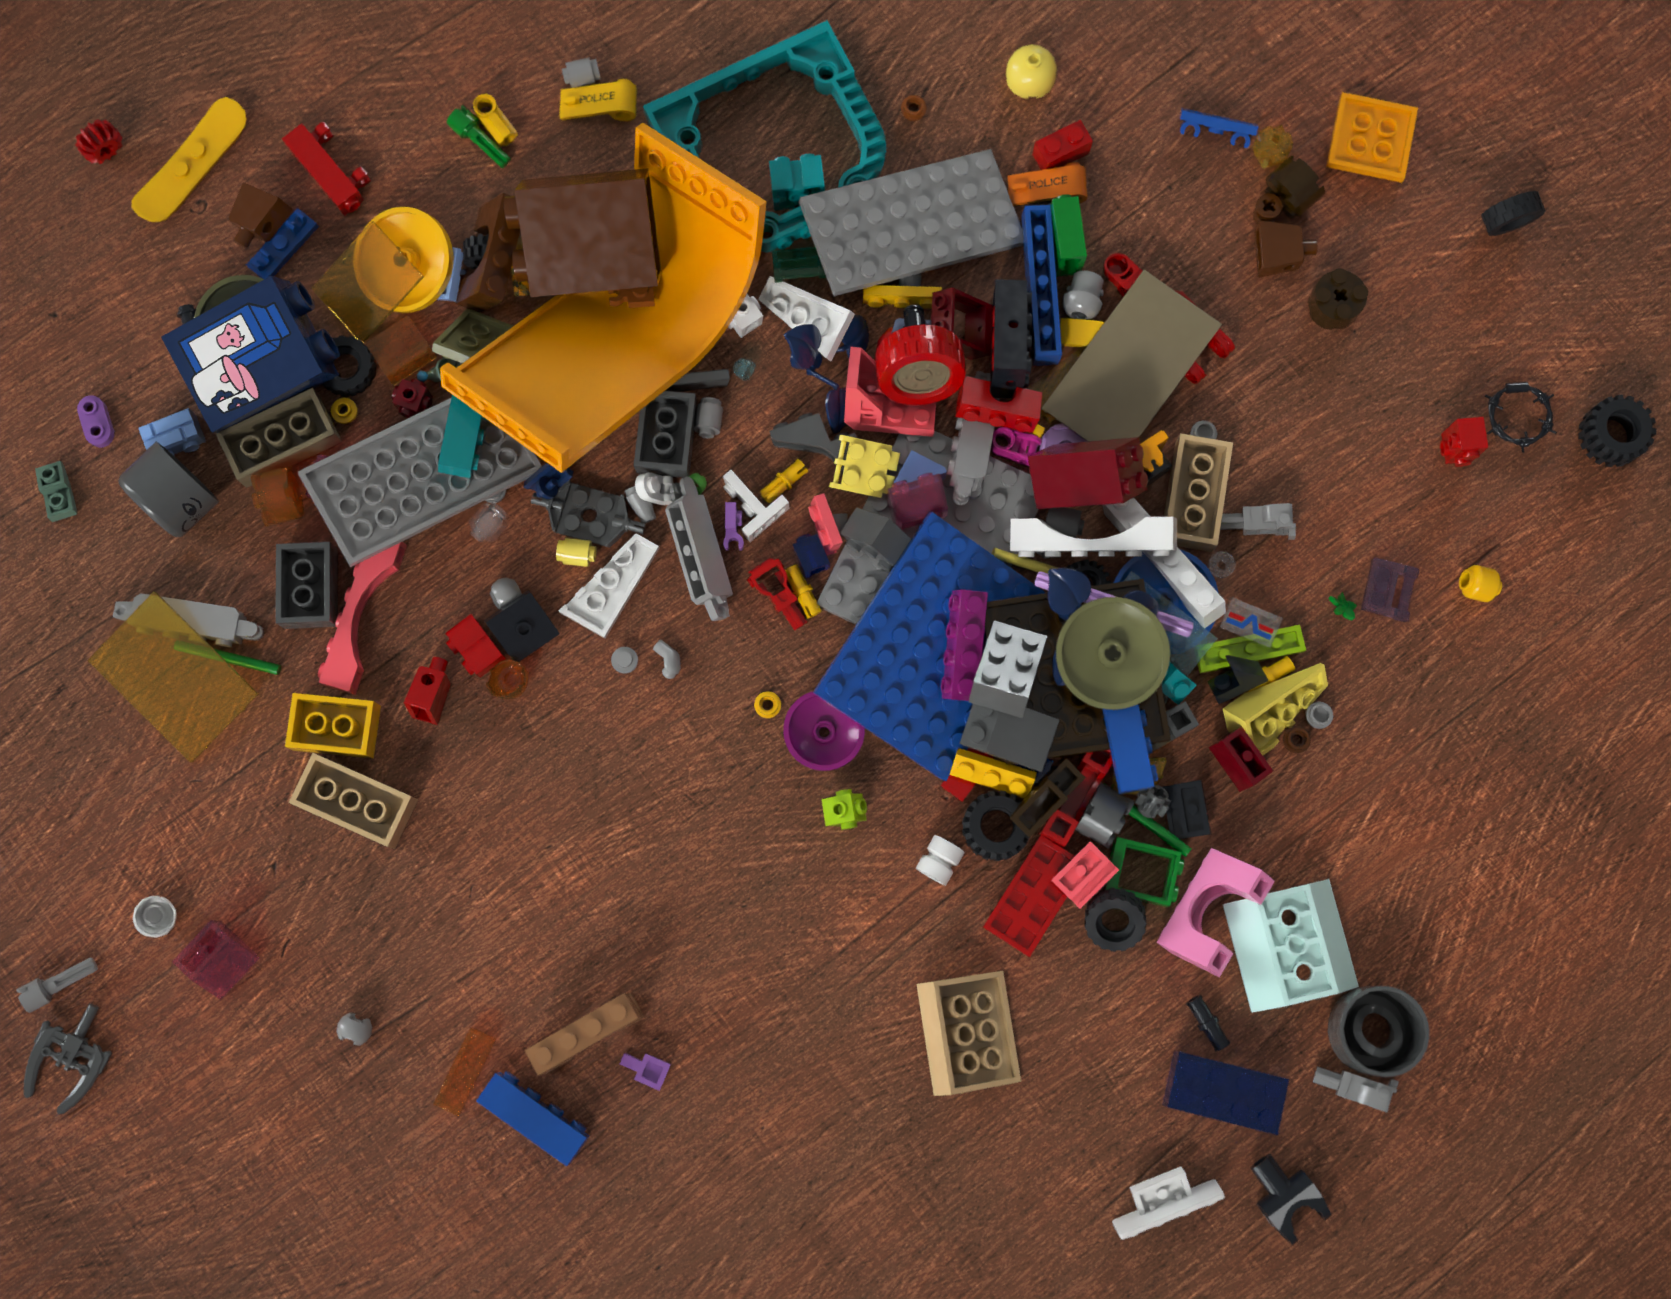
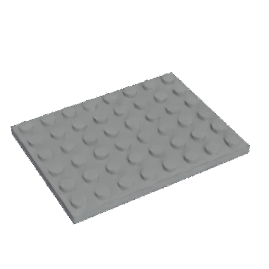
M934 431L933 437L899 434L892 448V451L900 453L897 471L887 470L886 475L895 476L896 479L911 450L944 466L947 472L949 460H954L955 453L951 452L953 439ZM989 456L987 472L983 479L982 487L972 491L968 502L963 506L954 503V487L949 486L951 475H946L944 480L897 494L892 490V495L883 493L882 498L869 496L863 507V510L889 518L911 539L927 514L933 512L991 554L994 548L1018 554V552L1010 551L1011 519L1035 518L1038 512L1031 475ZM845 544L817 603L821 609L856 625L889 575V572L878 566L879 560L869 557L862 550L857 553ZM1004 562L1009 567L1012 566V564Z

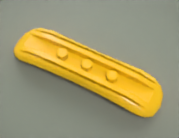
M224 97L218 99L210 107L206 115L175 154L132 199L131 208L139 217L149 222H161L167 220L178 211L189 195L238 140L245 129L246 113L240 104L235 100Z

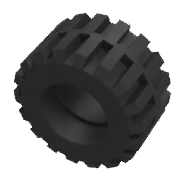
M1616 395L1614 398L1610 396L1604 399L1584 415V420L1579 425V429L1582 431L1578 433V439H1583V443L1580 444L1582 450L1587 449L1589 453L1586 455L1589 458L1595 457V463L1600 465L1605 462V467H1612L1615 464L1617 467H1621L1626 463L1629 464L1644 454L1654 442L1652 437L1656 435L1657 429L1652 428L1656 421L1655 418H1650L1649 416L1652 413L1649 408L1645 410L1642 407L1644 403L1640 400L1634 402V397L1627 396L1624 399L1623 395ZM1607 420L1616 421L1624 427L1627 433L1626 443L1618 442L1610 436L1607 430Z
M1001 790L999 792L989 791L978 796L969 805L962 821V833L965 836L967 846L971 847L973 853L982 856L986 860H1007L1018 854L1027 845L1026 843L1030 838L1013 821V831L1010 837L1002 842H993L987 839L981 830L982 818L989 811L1000 810L1010 817L1022 802V800L1019 801L1016 798V795H1010L1006 791Z

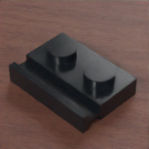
M1202 780L1163 786L1168 793V799L1171 800L1168 805L1169 809L1166 812L1169 831L1179 839L1211 835Z

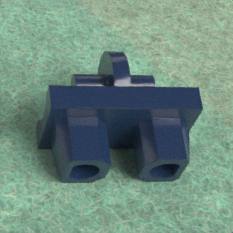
M546 463L524 481L523 487L536 491V495L539 498L552 499L557 495L558 488L573 477L574 471L567 468L561 473Z

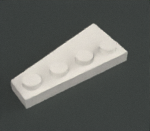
M771 276L759 297V300L791 328L803 324L815 325L821 334V344L818 351L830 361H832L855 315L846 308Z
M636 533L559 610V613L606 639L660 549L659 546Z

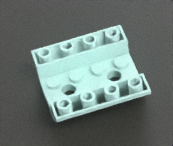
M1329 879L1268 893L1261 905L1248 899L1222 904L1251 1012L1289 1006L1339 994L1359 987ZM1287 909L1293 911L1296 917L1295 922L1291 926L1284 924L1281 919L1282 913ZM1301 964L1307 965L1310 969V976L1304 981L1299 979L1296 974V970Z

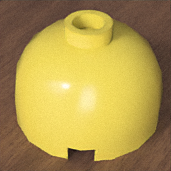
M1027 45L1020 47L1012 54L1007 63L1006 81L1008 87L1014 94L1022 98L1028 99V96L1043 97L1050 92L1055 84L1057 73L1055 59L1047 49L1041 46Z

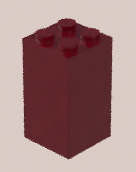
M1139 437L1055 444L1028 456L1036 508L1124 503L1146 491L1148 477L1146 472H1144L1142 461L1144 452L1140 445Z

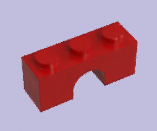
M965 377L962 386L958 390L955 417L964 418L971 422L987 423L994 427L1002 426L1016 429L1019 432L1033 433L1040 420L1042 392L1016 387L1009 402H1000L990 393L991 381Z

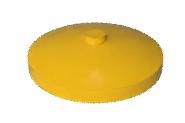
M411 207L391 208L375 216L362 231L354 256L356 277L365 295L379 307L398 313L420 311L434 303L449 283L454 261L452 244L444 227L433 216Z

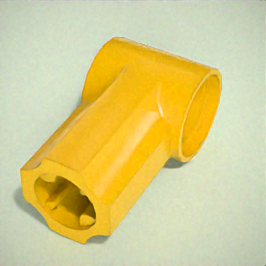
M481 94L474 99L473 108L476 117L485 126L497 144L502 147L512 143L518 136V133L499 109L495 99L489 94ZM484 107L492 108L488 113L480 112Z

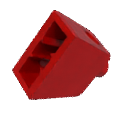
M433 657L429 668L424 666L418 667L404 700V704L413 719L438 725L450 688V681L445 673L448 661L445 659Z

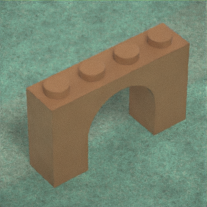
M624 993L531 1046L525 1052L537 1075L546 1074L570 1061L573 1056L591 1045L643 1019L644 1015L632 993Z

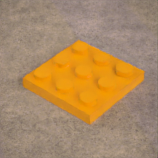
M1342 92L1339 98L1326 167L1402 183L1406 175L1418 108Z

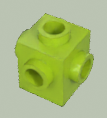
M852 789L836 791L835 797L821 799L826 826H841V830L858 827L857 822L867 821L866 801L862 794L852 793Z

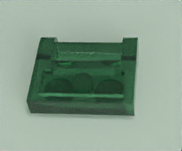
M816 247L772 251L775 283L795 278L819 276V279L827 278Z

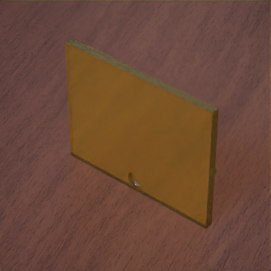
M373 221L368 224L311 288L333 312L335 318L339 319L351 334L363 343L424 278L400 251L401 249Z

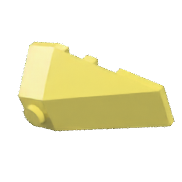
M1322 663L1316 664L1241 695L1223 708L1227 730L1231 732L1242 726L1260 753L1265 755L1279 742L1277 737L1286 727L1291 728L1296 723L1293 719L1302 708L1307 709L1326 689L1328 682L1325 665Z

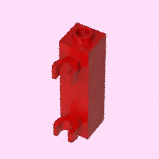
M325 122L317 125L312 133L301 123L281 139L344 216L347 213L354 212L364 201L357 189L366 186L371 179L362 167L357 168L347 178L322 148V143L328 142L334 137Z

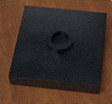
M529 590L484 620L515 664L560 634Z

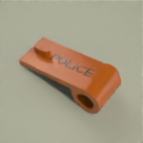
M1077 162L1067 163L1063 167L1007 176L1008 194L1013 206L1049 201L1065 194L1071 195V197L1079 196V203L1087 200L1086 168Z

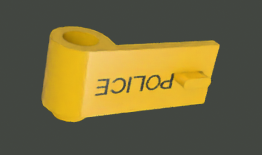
M619 79L617 82L561 89L560 119L568 120L609 114L613 119L619 121L633 120L636 117L637 86L629 79Z

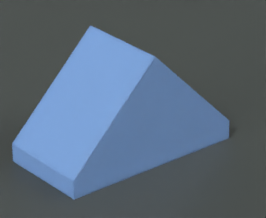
M911 450L894 481V493L897 494L944 480L947 473L944 466Z

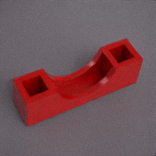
M1110 750L1084 753L1076 768L1086 778L1067 796L1068 799L1045 822L1039 835H1043L1061 848L1067 845L1091 797L1113 763Z

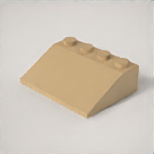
M1003 971L917 984L934 1096L954 1095L1021 1082Z

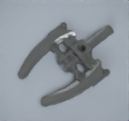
M89 1003L75 1032L66 1034L62 1032L64 1028L61 1026H50V1021L42 1023L34 1040L36 1043L33 1046L26 1066L24 1077L25 1098L34 1095L40 1066L44 1057L48 1056L57 1061L56 1066L61 1067L65 1065L64 1070L66 1071L77 1069L82 1075L76 1087L58 1106V1114L66 1113L87 1094L99 1074H102L109 1058L112 1056L111 1051L103 1052L100 1045L93 1043V1046L89 1045L87 1042L88 1038L85 1037L99 1010L98 1006ZM54 1042L60 1045L62 1052H55L51 1044ZM83 1056L89 1059V1062L86 1065L78 1063L79 1061L76 1058Z

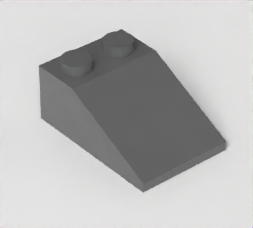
M973 704L960 744L1043 772L1060 720L1029 708L1025 709L1023 718Z

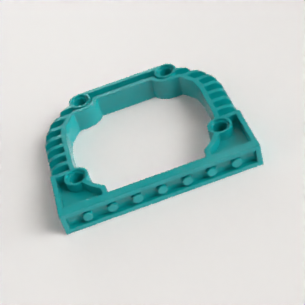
M828 20L643 106L645 117L652 129L698 157L702 151L700 132L695 127L700 114L699 102L723 91H731L738 84L747 80H755L762 73L787 62L792 71L812 77L814 87L819 93L824 95L831 94L834 97L858 142L861 152L859 165L843 173L839 180L838 188L878 178L886 158V139L883 128L855 77V71ZM829 75L832 78L825 80L822 79L821 76ZM686 139L694 140V142L689 145L683 143V141H685ZM800 206L780 216L774 212H765L763 233L769 232L772 234V237L762 240V252H771L778 248L782 250L801 237L803 239L811 237Z

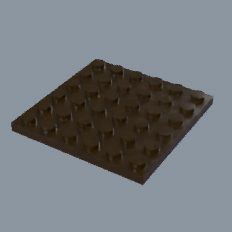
M1144 578L1091 586L1092 589L1121 598L1132 591H1143L1146 593ZM1048 593L987 602L985 617L986 640H988L994 621L1047 636L1026 708L1060 720L1047 759L1110 750L1102 708H1097L1083 702L1066 685L1060 686L1055 682L1053 676V657L1060 631L1066 621L1051 609L1048 602ZM1160 684L1158 689L1149 698L1138 704L1139 710L1145 711L1147 726L1143 727L1145 738H1150L1151 744L1171 740L1162 685ZM1005 760L1006 765L1015 764L1013 762Z

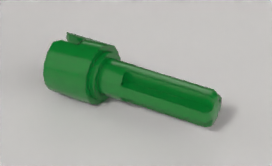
M462 105L461 110L455 109L449 115L446 123L461 138H469L473 143H476L501 168L507 166L511 158L479 127V119L468 108Z

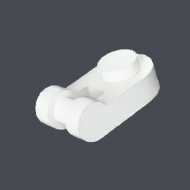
M644 473L637 476L635 488L641 499L659 505H669L672 503L669 490L673 484L672 476H661L654 473Z

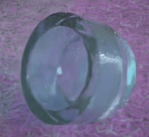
M746 358L738 359L733 365L734 374L743 381L750 379L756 368V364Z

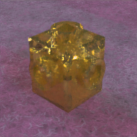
M1282 125L1274 128L1268 126L1262 129L1252 146L1254 155L1259 160L1263 169L1272 165L1282 164L1288 159V155L1293 148L1291 135L1285 132Z

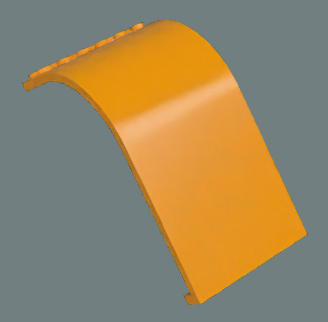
M645 123L638 125L635 130L634 170L649 168L662 272L658 286H653L655 306L629 308L628 302H623L620 306L613 307L610 306L609 298L617 297L618 294H609V291L556 295L457 368L449 362L440 367L441 386L561 473L688 373L706 356L726 331L743 303L754 278L761 254L767 201Z

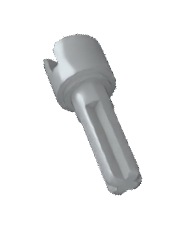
M88 958L45 981L36 978L17 988L16 991L22 993L18 999L23 1008L28 1013H31L50 1003L53 994L97 971V964L93 958Z

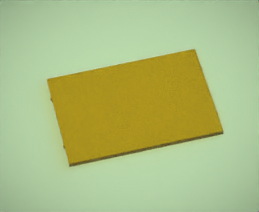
M153 592L139 605L133 614L87 660L190 763L207 749L258 695L157 592Z

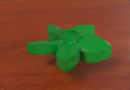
M1343 592L1338 595V598L1333 596L1328 598L1331 603L1337 606L1334 609L1335 615H1343L1344 618L1351 621L1355 619L1353 610L1357 605L1352 601H1346Z

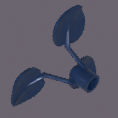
M857 314L854 315L842 339L844 345L838 347L836 352L846 350L848 357H850L851 347L862 348L866 351L869 341V329L864 317ZM813 324L796 326L784 334L791 349V366L794 369L806 370L807 375H812L833 387L834 390H830L827 393L825 408L833 434L839 433L846 425L844 423L846 388L840 389L837 383L815 372V369L819 368L822 363V354L818 351L821 344L819 329Z
M1052 568L1048 570V602L1051 609L1060 618L1067 621L1077 609L1083 606L1081 602L1089 598L1091 584L1084 574L1076 570ZM1132 591L1123 597L1142 604L1157 616L1158 602L1149 594L1143 591ZM1055 650L1053 676L1056 684L1063 686L1065 683L1057 667Z

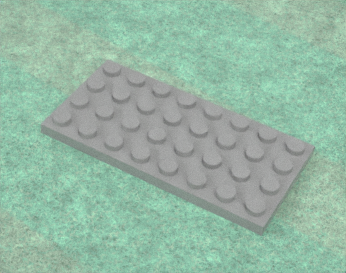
M991 149L803 196L799 200L833 296L1023 246L1024 242L1022 227Z
M451 398L298 471V475L349 566L352 567L528 479L542 467L539 460L532 451L489 420H482L480 429L485 430L482 446L477 445L475 454L480 455L477 471L472 470L471 478L438 472V462Z

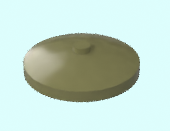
M1104 597L1081 606L1063 625L1056 645L1057 667L1068 689L1083 702L1097 708L1109 710L1129 708L1149 698L1162 683L1170 661L1168 637L1159 619L1142 604L1121 597Z

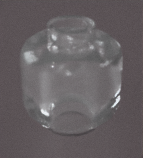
M493 502L480 505L469 518V525L472 528L470 531L471 535L480 542L484 540L489 542L496 541L508 527V520L506 519L508 514Z

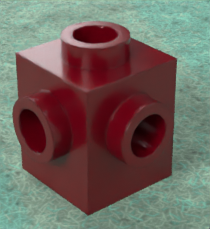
M402 379L400 385L394 388L392 403L400 415L410 418L431 408L433 396L425 383L417 379H411V382Z

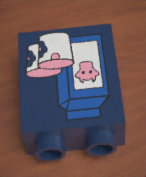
M269 276L161 337L212 433H219L311 388L315 389L339 375L332 362L340 357L339 349L325 329L316 332L307 313L315 309V305L309 292L301 282L296 281L291 284L288 280Z

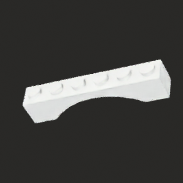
M1135 498L1124 503L1103 505L1105 516L1120 533L1135 526L1145 517H1151ZM1178 547L1177 551H1169V556H1153V551H1142L1162 573L1187 610L1204 629L1226 613L1225 600Z
M1145 517L1135 526L1120 534L1091 540L1067 536L1038 518L1011 519L1010 551L1018 552V557H1034L1035 552H1045V557H1061V552H1071V557H1088V552H1098V557H1115V552H1125V556L1140 557L1142 556V551H1153V556H1169V551H1177V518Z

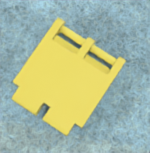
M840 435L838 459L835 458L834 464L837 465L833 482H830L829 487L882 498L883 493L892 495L895 476L886 474L887 470L897 471L900 453L892 451L891 445ZM849 442L846 460H843L846 443ZM844 466L841 484H838L841 467Z

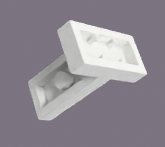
M732 470L723 476L724 483L726 484L723 488L733 499L736 496L743 503L741 508L750 518L755 516L753 520L742 528V533L749 542L754 540L790 509L789 502L783 495L765 508Z

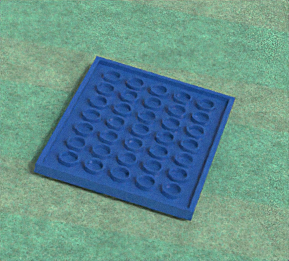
M929 512L813 693L942 781H947L957 749H968V747L961 745L960 741L973 705L969 701L942 699L941 681L945 670L943 658L944 652L947 649L946 628L950 617L949 599L952 595V590L963 589L988 592L987 602L1046 592L935 513ZM984 628V638H983L982 655H983V652H984V649H985V646H986V643H987L985 628Z

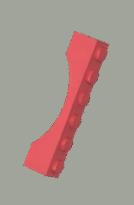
M403 541L355 565L353 577L355 578L352 587H349L345 593L344 601L346 604L344 610L338 614L335 625L337 630L335 636L330 638L327 645L328 656L326 662L321 664L318 671L320 684L356 695L364 672L357 644L361 614L376 588L399 570L407 548Z

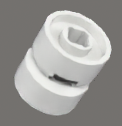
M934 835L927 847L929 854L922 856L915 869L946 886L953 874L951 867L959 864L965 852L951 842Z

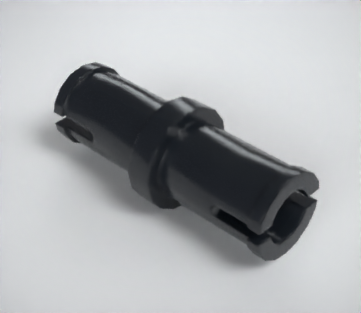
M1197 995L1186 1002V1005L1199 1023L1197 1027L1200 1031H1204L1215 1052L1227 1047L1231 1042L1219 1026L1218 1017L1211 1013L1202 995Z

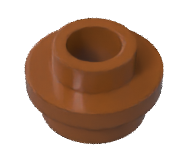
M917 95L908 96L901 104V113L907 120H920L926 113V103ZM914 106L918 108V111L912 112L909 108Z

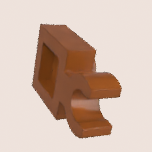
M653 287L608 290L609 294H618L617 297L609 298L610 306L617 307L623 304V302H628L629 308L655 306Z

